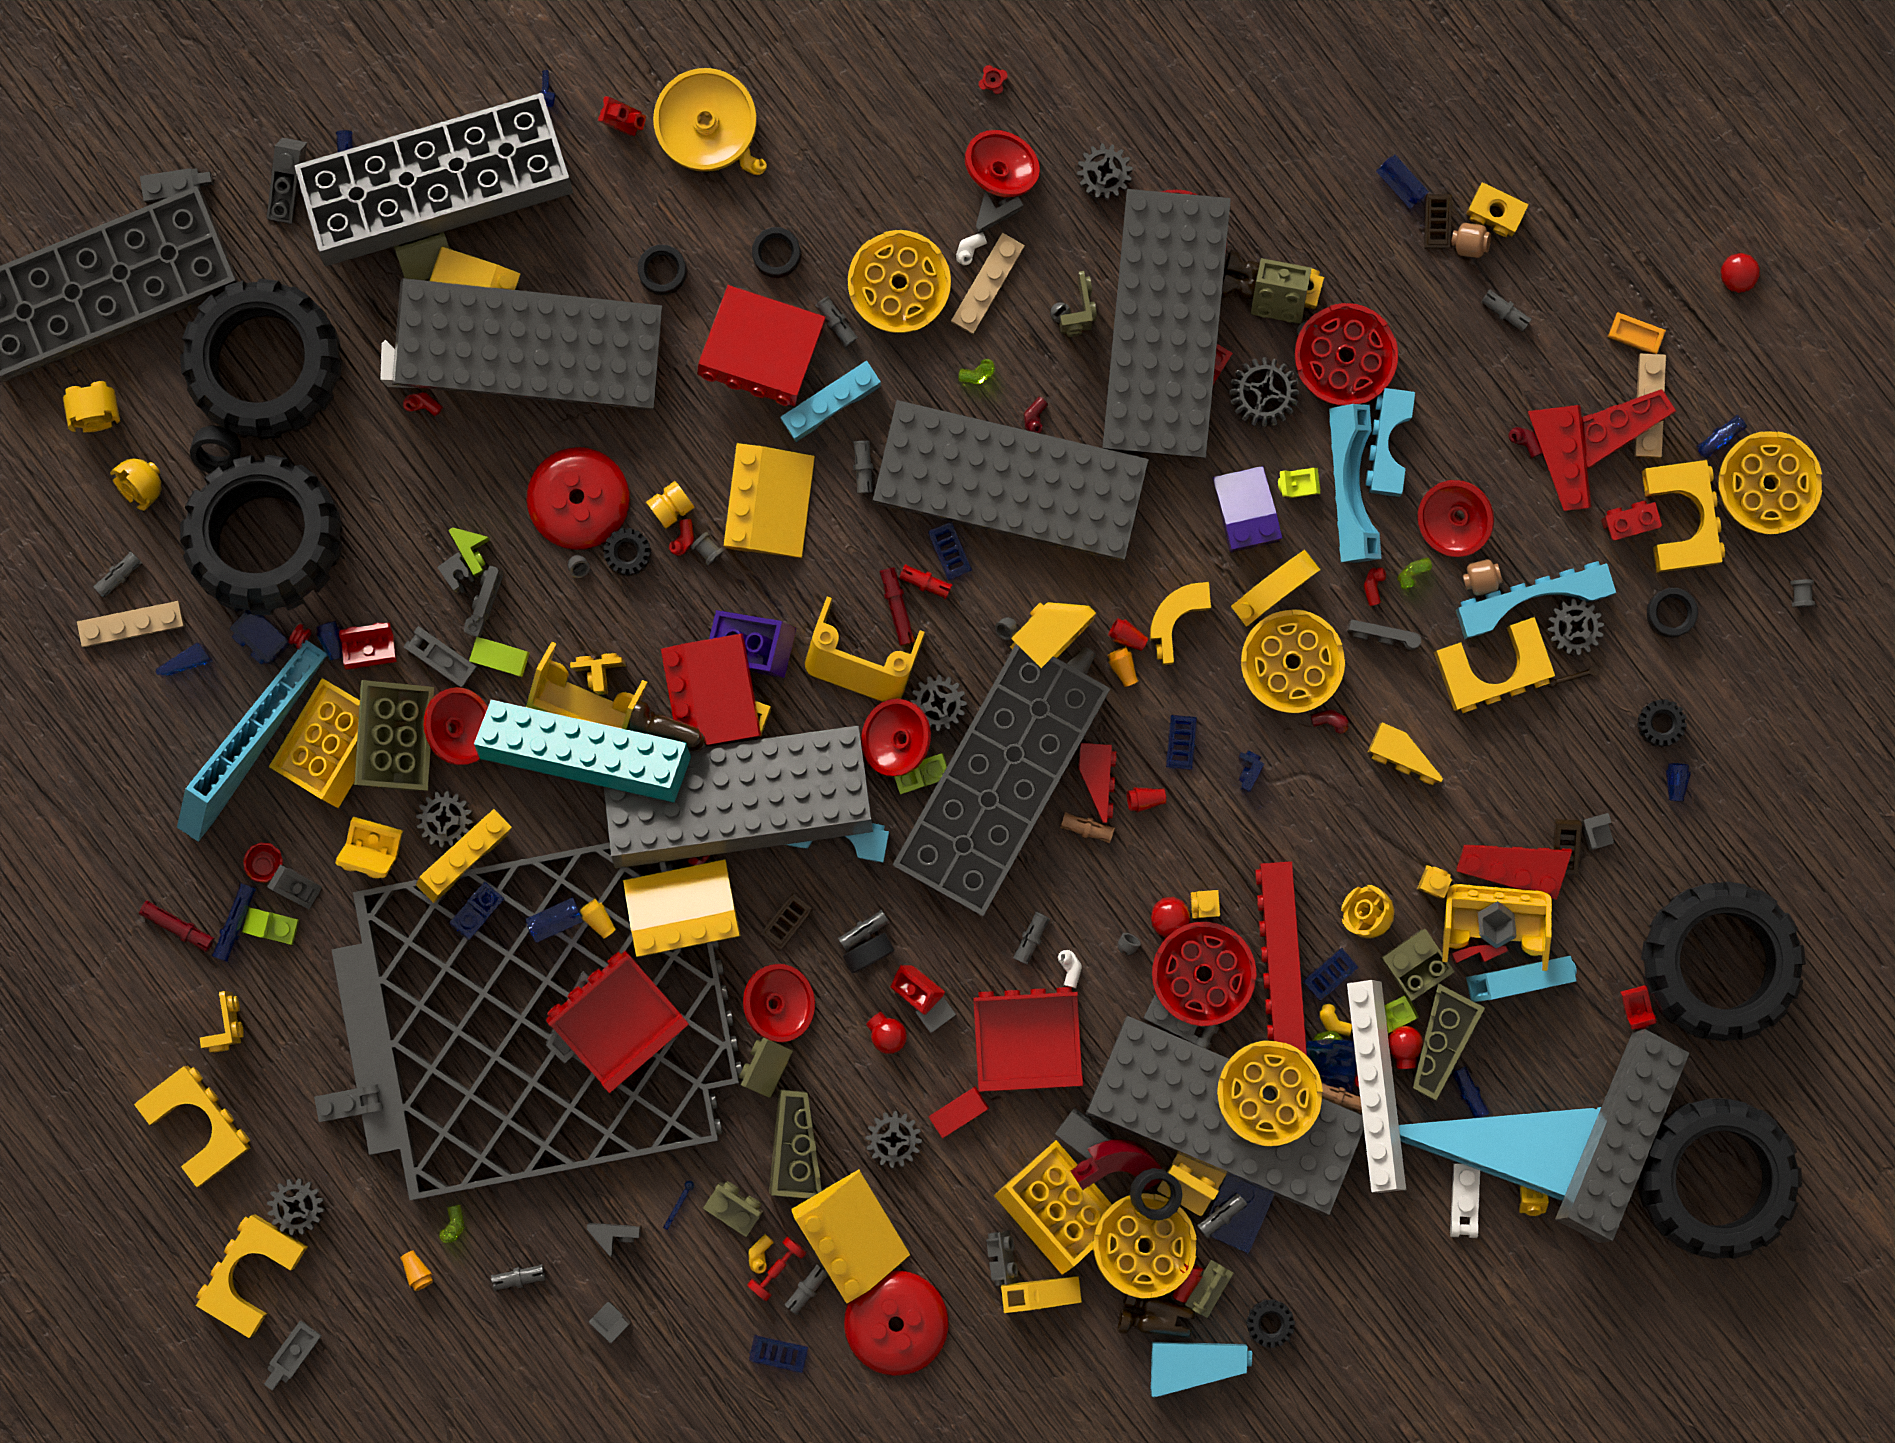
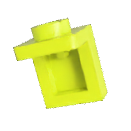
M1318 468L1280 471L1278 487L1282 496L1297 498L1320 494Z

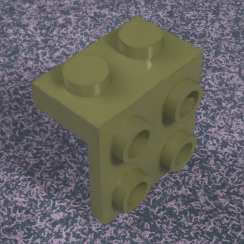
M1079 271L1078 286L1083 312L1060 315L1061 334H1067V337L1082 335V331L1090 330L1092 322L1096 321L1095 303L1089 301L1092 292L1090 276L1085 277L1084 271Z

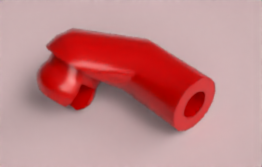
M691 519L679 521L681 534L674 542L672 541L669 544V550L672 554L677 556L683 555L694 543Z
M1382 567L1370 569L1364 582V590L1369 606L1381 603L1377 585L1379 581L1386 579V572Z

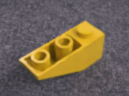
M1383 722L1379 724L1368 750V753L1373 755L1371 759L1385 765L1387 761L1397 765L1396 770L1410 775L1411 772L1421 775L1419 780L1430 785H1434L1435 782H1442V776L1406 732Z
M1079 1276L1001 1285L1004 1313L1081 1303Z

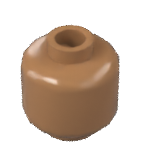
M1463 223L1458 231L1454 230L1452 246H1456L1458 255L1480 258L1484 252L1488 253L1491 233L1487 232L1484 225Z
M1489 559L1469 564L1467 566V574L1463 575L1466 590L1472 589L1473 594L1476 596L1496 592L1499 589V584L1503 583L1498 564H1493Z

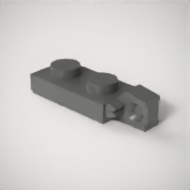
M191 168L140 176L143 201L145 203L161 201L195 186H198L201 190L200 187L214 185L213 175L210 172L198 173V169Z
M489 565L488 571L485 570L482 574L480 584L483 586L480 595H476L472 604L473 615L466 619L464 632L469 635L481 637L504 572L499 568Z
M300 1320L270 1361V1366L267 1370L271 1372V1375L264 1385L274 1390L281 1380L287 1383L322 1335Z

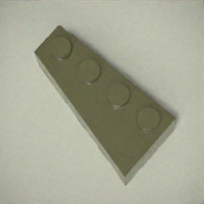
M1439 983L1413 1090L1434 1101H1437L1485 1010L1481 1005Z
M782 1089L778 1091L769 1194L774 1196L811 1198L822 1191L808 1093L805 1091Z

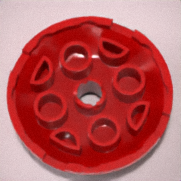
M1335 304L1315 313L1301 329L1295 346V364L1304 385L1319 399L1338 406L1363 404L1377 397L1391 382L1398 363L1397 342L1388 323L1375 311L1358 304ZM1342 350L1350 351L1352 360L1343 362L1339 357V352Z
M567 448L550 455L536 468L527 489V508L534 526L548 541L566 549L585 550L605 543L614 531H619L629 510L630 493L623 472L608 456L590 448ZM576 491L584 493V500L579 504L571 502V495Z
M1195 922L1178 928L1162 942L1153 961L1152 981L1159 1001L1170 1014L1188 1024L1212 1026L1230 1020L1249 1002L1256 981V965L1250 948L1236 932L1217 923ZM1202 966L1207 967L1211 972L1210 978L1205 982L1200 981L1196 974L1197 970Z
M894 1270L869 1291L848 1303L844 1319L845 1334L855 1356L870 1369L886 1375H907L926 1367L941 1351L948 1333V1313L940 1293L929 1281L911 1272ZM896 1316L904 1321L902 1329L897 1331L892 1330L889 1326V1320Z

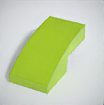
M476 637L469 661L522 677L530 652Z
M941 753L924 759L912 772L903 776H896L895 780L900 794L939 782L947 768L944 754Z
M1407 995L1384 1005L1388 1033L1419 1017Z

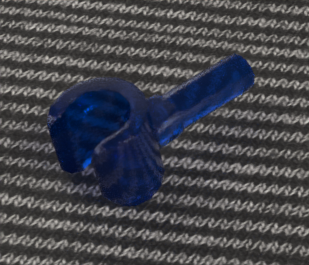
M543 70L542 90L540 93H543L546 106L553 107L556 93L548 91L549 71Z

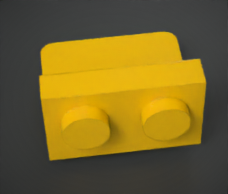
M353 817L350 822L346 844L336 858V865L341 866L347 871L366 873L372 878H385L397 859L403 830Z
M219 992L225 1033L200 1038L201 1048H209V1052L229 1050V1045L241 1043L240 1037H244L242 1022H238L236 1012L240 1011L239 1000L237 996L233 995V992Z

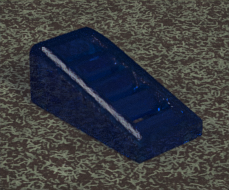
M952 522L928 531L948 581L972 571ZM950 532V537L937 541L936 537ZM954 542V547L941 551L940 547ZM958 551L960 556L948 561L945 560V556ZM963 562V566L950 571L948 566L955 563Z
M197 642L158 667L155 672L161 677H166L210 663L213 659L204 645Z
M1170 716L1166 768L1192 770L1197 717ZM1175 724L1190 725V730L1176 729ZM1174 735H1189V740L1174 739ZM1185 745L1188 746V751L1174 750L1173 746ZM1180 755L1188 757L1187 761L1172 760V756Z
M1340 948L1302 982L1321 1001L1359 967L1343 948ZM1338 957L1349 967L1348 970L1345 971L1336 961ZM1333 964L1341 976L1337 978L1328 967L1329 965ZM1325 971L1334 982L1329 984L1321 973ZM1316 977L1326 987L1323 991L1313 981Z
M754 1335L749 1361L802 1373L808 1347ZM766 1343L763 1358H761L760 1352L762 1344ZM776 1345L774 1360H770L772 1347ZM783 1347L787 1348L784 1363L780 1362ZM793 1350H798L795 1365H791Z

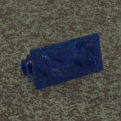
M1396 154L1389 157L1376 170L1379 176L1409 209L1429 193Z
M573 898L525 919L528 924V930L536 943L583 922Z

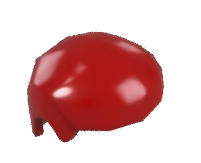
M1737 253L1730 255L1721 267V279L1723 284L1731 291L1737 293L1749 291L1758 282L1760 276L1758 262L1748 254Z
M260 842L251 846L245 853L243 860L246 875L255 882L262 883L271 881L280 864L283 865L280 850L271 843Z
M1176 897L1162 898L1153 906L1151 914L1152 926L1158 935L1167 938L1178 928L1189 924V909L1183 900Z

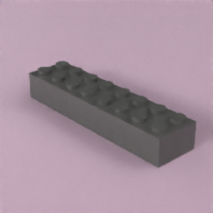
M1646 1029L1631 1034L1557 1213L1556 1221L1598 1243L1613 1241L1689 1052Z

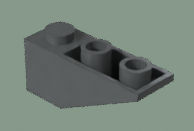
M282 137L275 145L267 219L293 223L300 190L294 165L305 162L307 142Z

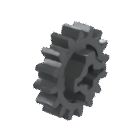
M1104 143L1101 144L1100 150H1096L1092 146L1090 149L1091 155L1083 153L1082 157L1085 162H1078V167L1083 169L1077 172V177L1083 178L1079 184L1080 187L1087 185L1086 194L1089 195L1092 191L1095 192V199L1097 200L1100 195H1104L1106 201L1109 200L1110 194H1113L1116 198L1119 197V189L1124 192L1127 190L1124 182L1131 183L1132 178L1127 174L1133 171V167L1126 166L1130 162V158H1122L1124 150L1121 149L1116 153L1113 144L1109 150L1105 149ZM1105 156L1104 159L1098 162L1093 161L1097 157ZM1113 159L1119 163L1122 171L1115 167ZM1108 162V174L1101 182V171ZM1088 173L1094 176L1096 185L1090 181ZM1111 182L1117 183L1116 185L1110 188H1105V186Z
M1575 599L1570 600V606L1563 602L1560 604L1561 611L1556 608L1552 611L1556 617L1548 618V622L1553 624V627L1548 628L1547 632L1554 634L1550 642H1558L1557 650L1565 647L1566 655H1569L1574 650L1575 655L1579 656L1581 649L1588 653L1590 652L1589 645L1594 647L1598 645L1595 638L1603 637V633L1599 632L1598 628L1603 627L1604 623H1598L1597 621L1601 613L1594 615L1592 611L1595 606L1592 605L1586 608L1585 600H1582L1577 605ZM1580 611L1581 614L1579 616H1571L1566 612ZM1582 619L1578 627V629L1581 632L1577 631L1569 635L1572 629L1571 624H1574ZM1589 619L1592 624V632L1588 630L1587 621ZM1559 622L1563 625L1564 634L1562 636L1559 632ZM1572 639H1580L1585 643L1575 645L1569 642Z
M941 675L937 676L936 681H933L929 676L927 677L928 684L918 683L921 688L920 692L913 690L912 694L917 697V700H912L911 702L920 707L925 714L932 712L939 716L940 720H933L927 717L930 728L932 725H936V731L939 732L941 725H944L949 730V723L952 721L958 724L959 721L956 716H964L965 714L960 710V707L967 706V702L960 700L965 695V692H957L960 684L956 683L952 686L950 684L951 677H948L944 682ZM937 686L945 687L952 693L944 694L938 690ZM929 690L930 697L928 702L921 705L924 693ZM933 692L936 693L940 700L945 699L946 702L943 704L944 714L941 713L938 707H932L931 704L934 703L935 698ZM956 702V708L949 717L947 713L948 707Z
M449 791L445 792L444 797H441L439 792H435L434 800L426 797L428 805H420L419 808L423 810V814L416 815V818L422 820V823L417 825V828L425 830L422 837L427 838L430 836V844L432 845L438 840L439 846L444 848L446 842L451 847L454 846L455 839L460 840L463 833L467 834L469 832V829L466 828L467 824H473V821L467 818L468 815L473 813L472 810H465L468 802L462 801L459 803L460 795L458 794L450 798ZM441 803L440 809L435 813H430L435 805ZM452 804L459 809L461 816L454 814ZM447 812L446 815L451 817V821L446 822L443 827V823L439 822V817H443L444 813ZM428 823H434L438 828V835L432 832ZM460 826L457 832L448 836L453 827Z
M894 1111L892 1117H889L884 1112V1119L882 1121L877 1117L874 1119L877 1124L876 1127H868L873 1133L865 1137V1139L872 1141V1144L867 1146V1150L874 1149L873 1159L878 1156L881 1157L880 1165L890 1161V1168H893L895 1162L898 1161L902 1167L904 1166L903 1159L907 1158L909 1161H913L911 1153H919L920 1150L915 1147V1143H922V1139L916 1138V1134L921 1132V1130L913 1129L912 1126L916 1121L911 1120L907 1122L906 1113L899 1118L897 1111ZM890 1122V1129L884 1134L877 1133L881 1126ZM899 1123L905 1125L911 1135H904L899 1129ZM892 1132H897V1137L906 1139V1141L897 1142L896 1146L893 1147L891 1142L881 1138L889 1137ZM877 1143H881L886 1146V1148L888 1149V1156L883 1154L879 1150ZM910 1145L903 1155L897 1156L900 1147Z
M298 1178L296 1184H294L292 1179H288L286 1187L282 1183L277 1185L280 1190L279 1192L271 1191L270 1194L275 1199L267 1202V1205L273 1206V1210L269 1211L268 1215L275 1216L272 1224L280 1223L281 1232L289 1228L290 1235H294L296 1229H298L300 1234H305V1227L313 1230L315 1227L312 1222H321L322 1219L317 1214L325 1211L324 1208L319 1207V1203L323 1202L324 1198H317L316 1195L320 1189L312 1190L313 1182L309 1181L303 1185V1179ZM291 1189H299V1192L293 1197L285 1193ZM309 1196L313 1203V1209L308 1205L307 1199ZM299 1201V1207L302 1211L293 1212V1206L290 1205V1202ZM279 1204L284 1208L285 1214L283 1217L280 1213ZM301 1216L307 1219L304 1223L292 1224L296 1217Z

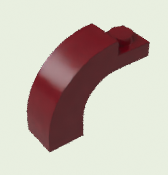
M1117 1139L1104 1141L1088 1148L1092 1157L1080 1162L1070 1171L1082 1190L1113 1172L1124 1171L1136 1177L1144 1170L1162 1168L1154 1156L1142 1145L1129 1140ZM1151 1180L1145 1185L1144 1190L1147 1191L1162 1180Z

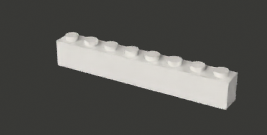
M1368 980L1347 983L1371 1192L1383 1193L1406 1190L1382 982Z

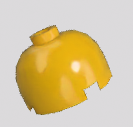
M135 458L127 459L110 472L111 475H116L113 482L120 493L130 503L133 502V499L140 505L137 508L140 510H146L160 495L162 490L161 480L158 476L160 471L152 462L147 463L144 460Z
M1367 885L1368 887L1363 888L1357 887L1346 896L1342 904L1341 911L1344 912V920L1342 919V922L1350 932L1360 937H1378L1384 934L1394 921L1395 911L1393 902L1384 891L1373 885Z

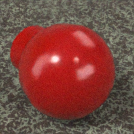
M879 1012L867 1022L866 1026L871 1031V1041L878 1051L885 1054H893L904 1047L907 1040V1032L904 1025L898 1020L887 1018L882 1012Z
M1401 1026L1394 1029L1390 1033L1388 1040L1390 1054L1396 1059V1068H1416L1417 1057L1423 1048L1421 1034L1410 1026Z

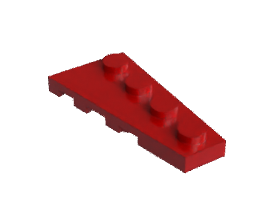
M1660 389L1620 405H1615L1603 411L1582 417L1587 467L1591 468L1677 412L1665 392Z
M1580 405L1528 411L1563 510L1591 508Z
M1464 845L1456 870L1457 872L1517 889L1542 891L1557 900L1572 849L1562 848V850H1555L1549 848L1529 849L1523 847L1503 848L1498 846Z

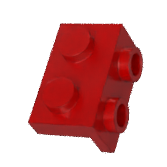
M1645 500L1632 504V509L1622 511L1621 507L1606 512L1607 516L1601 519L1603 529H1609L1613 541L1658 529L1662 526L1656 503L1647 504Z
M379 622L370 626H353L339 631L345 670L397 662L395 637L390 623Z

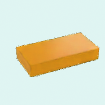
M1617 312L1608 338L1650 354H1657L1666 330Z

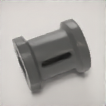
M705 532L690 548L697 550L706 560L707 566H710L725 550L722 547L718 548L709 538L710 534Z
M1814 580L1790 581L1794 589L1792 607L1816 606L1812 598Z

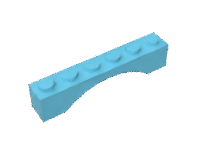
M1350 404L1329 408L1341 562L1359 563L1381 559L1380 533L1373 526L1365 511L1359 485L1361 457L1366 441L1372 431L1370 405Z
M1599 561L1584 565L1585 570L1576 573L1574 568L1560 572V578L1553 580L1550 579V576L1534 580L1536 585L1526 587L1525 583L1510 587L1511 592L1501 595L1500 591L1492 592L1485 595L1486 600L1476 602V598L1460 602L1462 607L1457 608L1456 613L1464 639L1492 631L1498 621L1511 608L1534 597L1564 595L1585 600L1589 603L1614 595L1616 590L1607 563L1600 565Z

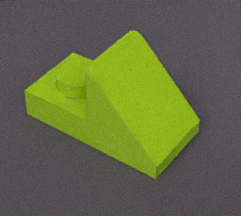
M457 528L449 529L475 577L482 575L484 572L482 566L486 565L480 552L474 553L473 550L487 543L490 539L486 536Z
M248 907L242 932L293 945L299 919Z

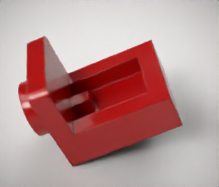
M1645 985L1620 992L1626 1019L1631 1029H1646L1650 1025L1657 1023L1652 1011L1648 989Z

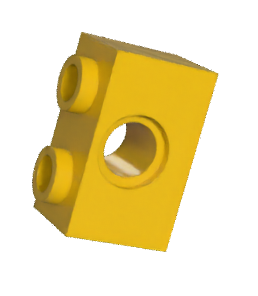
M1482 182L1466 215L1470 216V220L1478 225L1487 224L1493 227V231L1503 237H1507V235L1513 236L1529 204ZM1490 207H1499L1502 210V216H1492Z

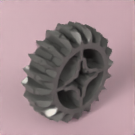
M1266 357L1262 358V365L1260 366L1257 359H1253V368L1247 363L1243 364V369L1246 373L1237 370L1235 375L1241 380L1232 379L1231 381L1233 386L1238 387L1229 391L1230 395L1237 396V398L1231 400V405L1240 404L1235 413L1239 414L1244 410L1246 413L1242 420L1246 421L1249 416L1253 417L1251 422L1253 426L1256 425L1258 419H1261L1262 427H1266L1267 419H1270L1271 425L1275 426L1277 424L1276 417L1282 422L1286 420L1283 411L1289 415L1293 413L1292 408L1288 404L1296 406L1298 403L1296 399L1291 398V396L1299 395V390L1291 389V387L1298 384V381H1289L1288 379L1294 374L1293 371L1284 374L1283 371L1286 368V364L1283 363L1278 369L1275 367L1277 364L1276 359H1273L1271 366L1267 365ZM1266 373L1265 379L1261 383L1252 382L1250 384L1246 382L1254 374ZM1274 376L1282 382L1285 395L1280 394L1281 392L1273 387ZM1268 381L1269 383L1267 386V392L1271 394V396L1269 397L1267 395L1266 398L1263 399L1262 404H1260L1261 392L1258 391V388L1262 390V388L1265 387ZM1243 390L1248 391L1249 394L1255 397V409L1246 402ZM1279 401L1283 403L1274 411L1262 412L1267 402Z

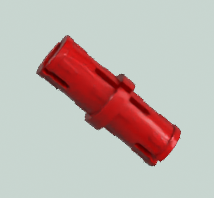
M907 564L904 565L903 571H901L899 576L900 580L902 579L920 587L919 590L923 592L927 590L943 597V599H947L953 585L931 576L932 573L928 571L924 573Z

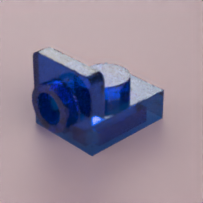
M1247 751L1246 754L1241 752L1238 757L1251 765L1250 769L1244 768L1238 780L1242 782L1240 788L1248 793L1251 791L1264 766V763L1260 762L1262 757L1251 751Z

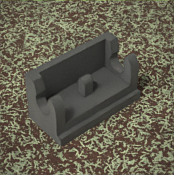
M459 552L437 568L453 591L461 595L465 590L459 579L463 580L465 576L471 582H474V576L465 564L464 557Z
M1075 1107L1055 1133L1087 1159L1092 1157L1088 1148L1104 1141L1116 1139Z

